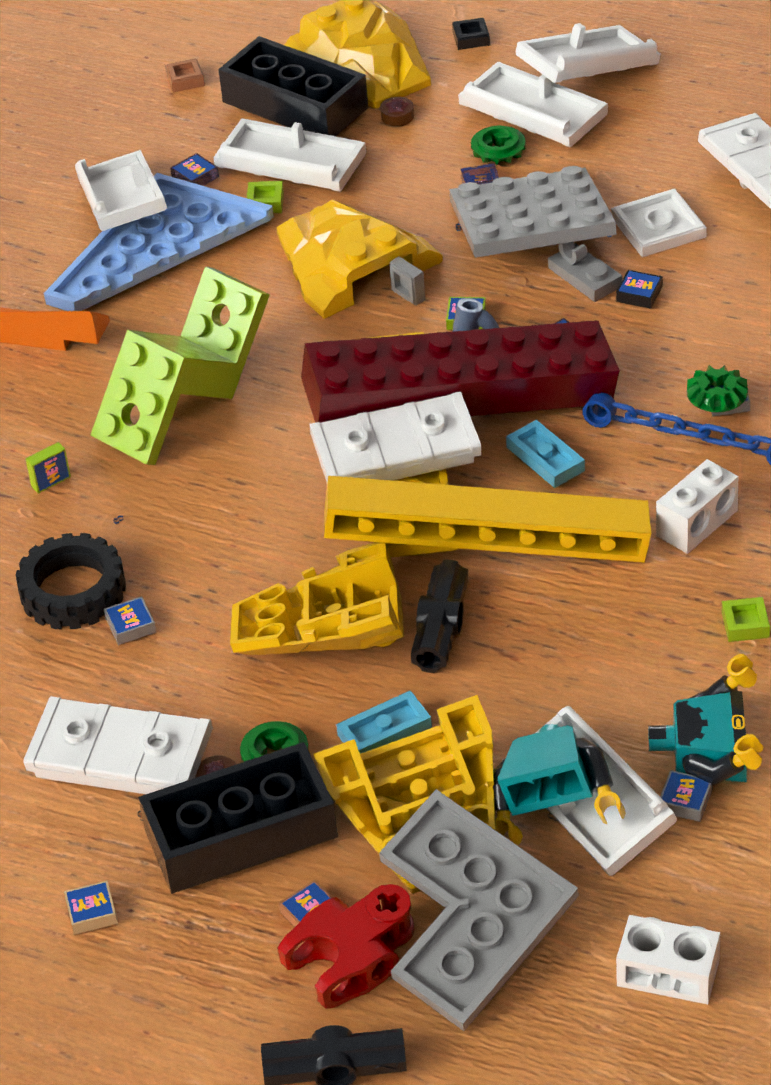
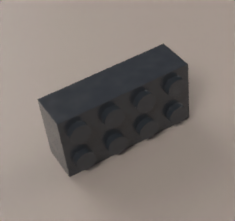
M260 36L218 69L223 103L290 128L297 122L302 124L305 131L337 136L368 109L365 74Z
M304 742L138 797L145 832L171 894L338 837L334 802Z

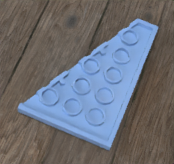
M156 173L154 178L164 196L167 209L102 231L44 292L45 303L65 311H82L269 222L274 217L272 205Z

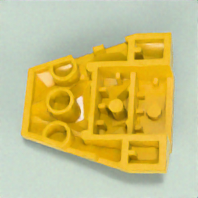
M340 0L328 6H322L316 11L304 15L300 21V33L290 36L284 44L293 49L365 74L368 106L375 109L379 108L381 103L388 98L405 97L431 86V77L411 35L407 22L391 8L378 1Z
M331 200L322 206H317L310 212L295 216L276 227L277 235L288 261L291 260L295 279L300 282L304 301L323 319L354 305L352 282L389 265L390 261L398 256L422 271L443 262V255L423 237L335 200Z
M373 542L347 550L336 556L339 565L317 575L315 569L311 567L301 572L304 580L299 581L296 586L286 590L284 585L277 583L233 604L230 645L233 653L266 655L304 651L367 649L373 646L385 647L394 643L397 639L403 638L402 597L394 576V567L387 543Z
M478 695L436 709L440 725L360 754L355 739L313 754L322 780L332 800L378 854L436 789L496 830L493 790V733ZM393 871L412 894L421 891Z

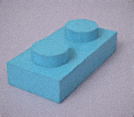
M537 419L506 436L507 448L554 488L585 471V459Z
M410 690L336 724L340 740L344 743L355 739L361 754L432 728V720L429 713Z

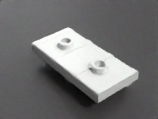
M578 23L574 25L572 33L517 42L516 55L553 83L585 76L590 77L607 72L623 71L635 67L657 65L661 55L657 51L655 41L648 39L645 43L621 25L585 31L586 27Z
M496 62L474 82L470 81L467 83L464 90L458 94L460 105L473 108L498 120L506 121L534 134L537 133L560 142L567 147H572L608 114V103L553 83L543 74L538 77L501 62Z
M752 113L701 129L698 142L739 179L742 188H749L771 209V127L757 113Z
M242 118L226 141L221 144L213 158L215 167L228 168L341 192L366 155V143L305 131L302 124L297 122L290 128Z
M141 150L87 167L85 159L78 161L75 165L79 182L82 185L101 231L167 209L164 196Z
M461 391L451 393V395L404 403V405L309 424L310 434L326 482H328V476L393 481L474 463L475 456L481 455V443Z
M50 696L24 757V765L26 771L35 773L36 778L149 794L195 778L213 729L211 719H196L162 714L156 711L148 712Z
M566 706L545 725L572 726L577 738H586L602 750L614 784L610 787L611 792L619 796L626 815L622 819L617 806H609L604 812L607 824H604L594 806L598 792H593V797L546 809L597 861L602 869L609 876H613L675 824L677 818L667 803L570 706Z

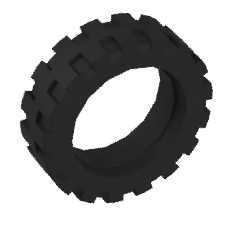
M72 533L61 534L62 538L54 540V537L44 540L43 545L32 547L28 551V557L23 556L20 560V570L16 571L17 586L24 611L29 617L34 616L35 622L44 626L47 623L53 629H62V626L78 629L81 628V624L88 623L90 626L99 622V618L103 615L105 616L104 609L120 604L123 600L122 591H126L122 560L113 545L108 546L107 540L101 537L91 538V534L80 533V536H73ZM85 566L96 569L103 574L98 583L87 591L75 595L58 596L46 593L39 588L48 576L66 567Z

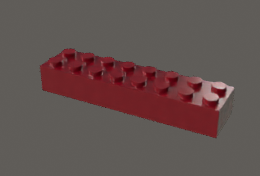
M598 320L305 343L301 379L315 423H321L357 415L358 413L404 405V403L451 395V393L460 391L470 416L584 407L589 398L594 394L606 393L614 399L620 370Z

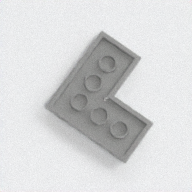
M436 789L379 853L380 861L445 907L441 914L391 970L392 979L461 1030L465 1031L579 896L578 888Z

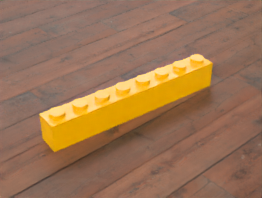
M328 476L324 511V538L645 563L651 538V524L647 500Z

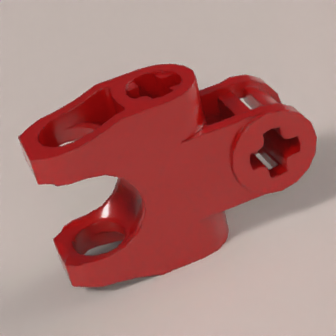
M387 884L373 889L367 896L351 907L338 897L324 901L308 912L283 938L277 947L281 964L287 970H297L315 960L324 959L335 963L319 977L318 982L315 984L317 1001L325 1009L338 1007L345 1002L369 993L391 976V970L399 961V957L394 950L406 944L414 934V920L410 914V895L404 888L398 885ZM304 942L296 951H294L299 944Z

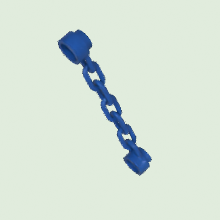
M606 393L592 395L583 407L585 420L594 427H605L611 420L628 424L635 423L669 434H682L701 438L705 442L720 446H733L751 450L753 453L766 456L768 463L771 465V445L768 450L758 448L760 442L771 444V438L760 435L751 436L733 432L728 428L717 425L685 421L680 417L661 412L652 413L634 409L630 405L615 402ZM617 408L627 410L625 417L615 415ZM637 415L648 417L650 419L649 421L637 418ZM662 419L676 422L673 428L660 426ZM686 427H691L699 430L698 432L686 430ZM711 430L725 433L722 440L708 437L711 434ZM735 438L747 440L748 444L735 441Z

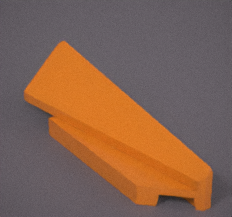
M0 307V343L66 351L71 341L98 344L110 322L109 315L92 311H26Z

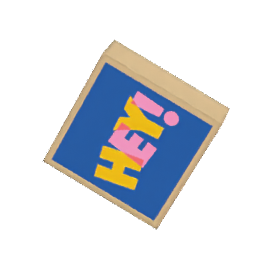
M107 880L64 891L74 935L118 924Z

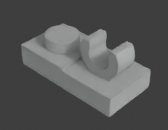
M574 242L559 244L560 252L548 258V268L594 302L617 290L622 282V275L599 258L597 259L588 253L584 244L580 246Z

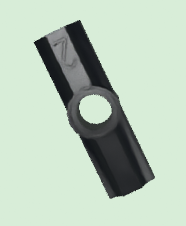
M443 560L441 564L434 566L426 596L421 595L418 602L417 632L411 650V663L420 667L422 672L437 673L440 668L447 666L454 636H459L462 629L463 599L468 583V569L459 565L458 561Z
M330 1025L316 1030L312 1038L261 1044L265 1085H283L315 1081L318 1085H351L357 1076L407 1071L402 1028L352 1034L351 1030L346 1027Z

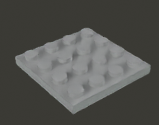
M568 166L559 172L553 173L537 171L529 173L527 177L516 179L499 177L494 179L493 182L485 184L468 182L459 185L458 188L449 189L450 202L475 258L617 235L616 221L585 167Z

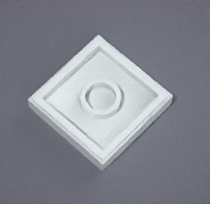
M676 189L611 208V214L616 221V225L641 257L706 238L707 227Z

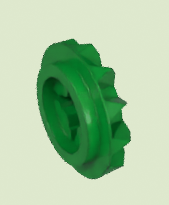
M500 125L491 126L478 131L472 137L471 149L473 150L474 157L481 158L483 163L493 161L498 165L499 162L511 163L512 158H520L522 151L526 149V141L524 135L515 128Z
M709 365L706 372L695 370L693 378L687 379V397L694 406L704 411H730L742 405L748 396L747 379L740 376L739 370L728 371L725 365L720 369H714Z
M282 721L263 723L251 729L244 736L240 745L241 760L245 762L268 754L267 747L278 751L281 748L284 749L304 742L308 749V740L304 732L293 724Z

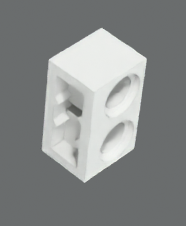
M706 459L656 501V536L688 554L738 511L739 476Z
M629 915L616 957L617 986L708 1005L720 961V932L707 930L700 926L690 927L665 922L654 917L644 918Z

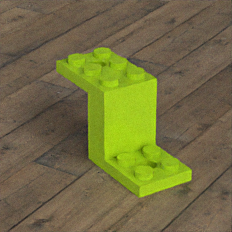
M205 267L181 336L134 330L126 331L90 436L144 464L156 465L180 394L233 399L270 294L217 269ZM227 306L230 311V318L223 325L220 320V313ZM136 405L140 412V417L134 425L130 414L132 408Z

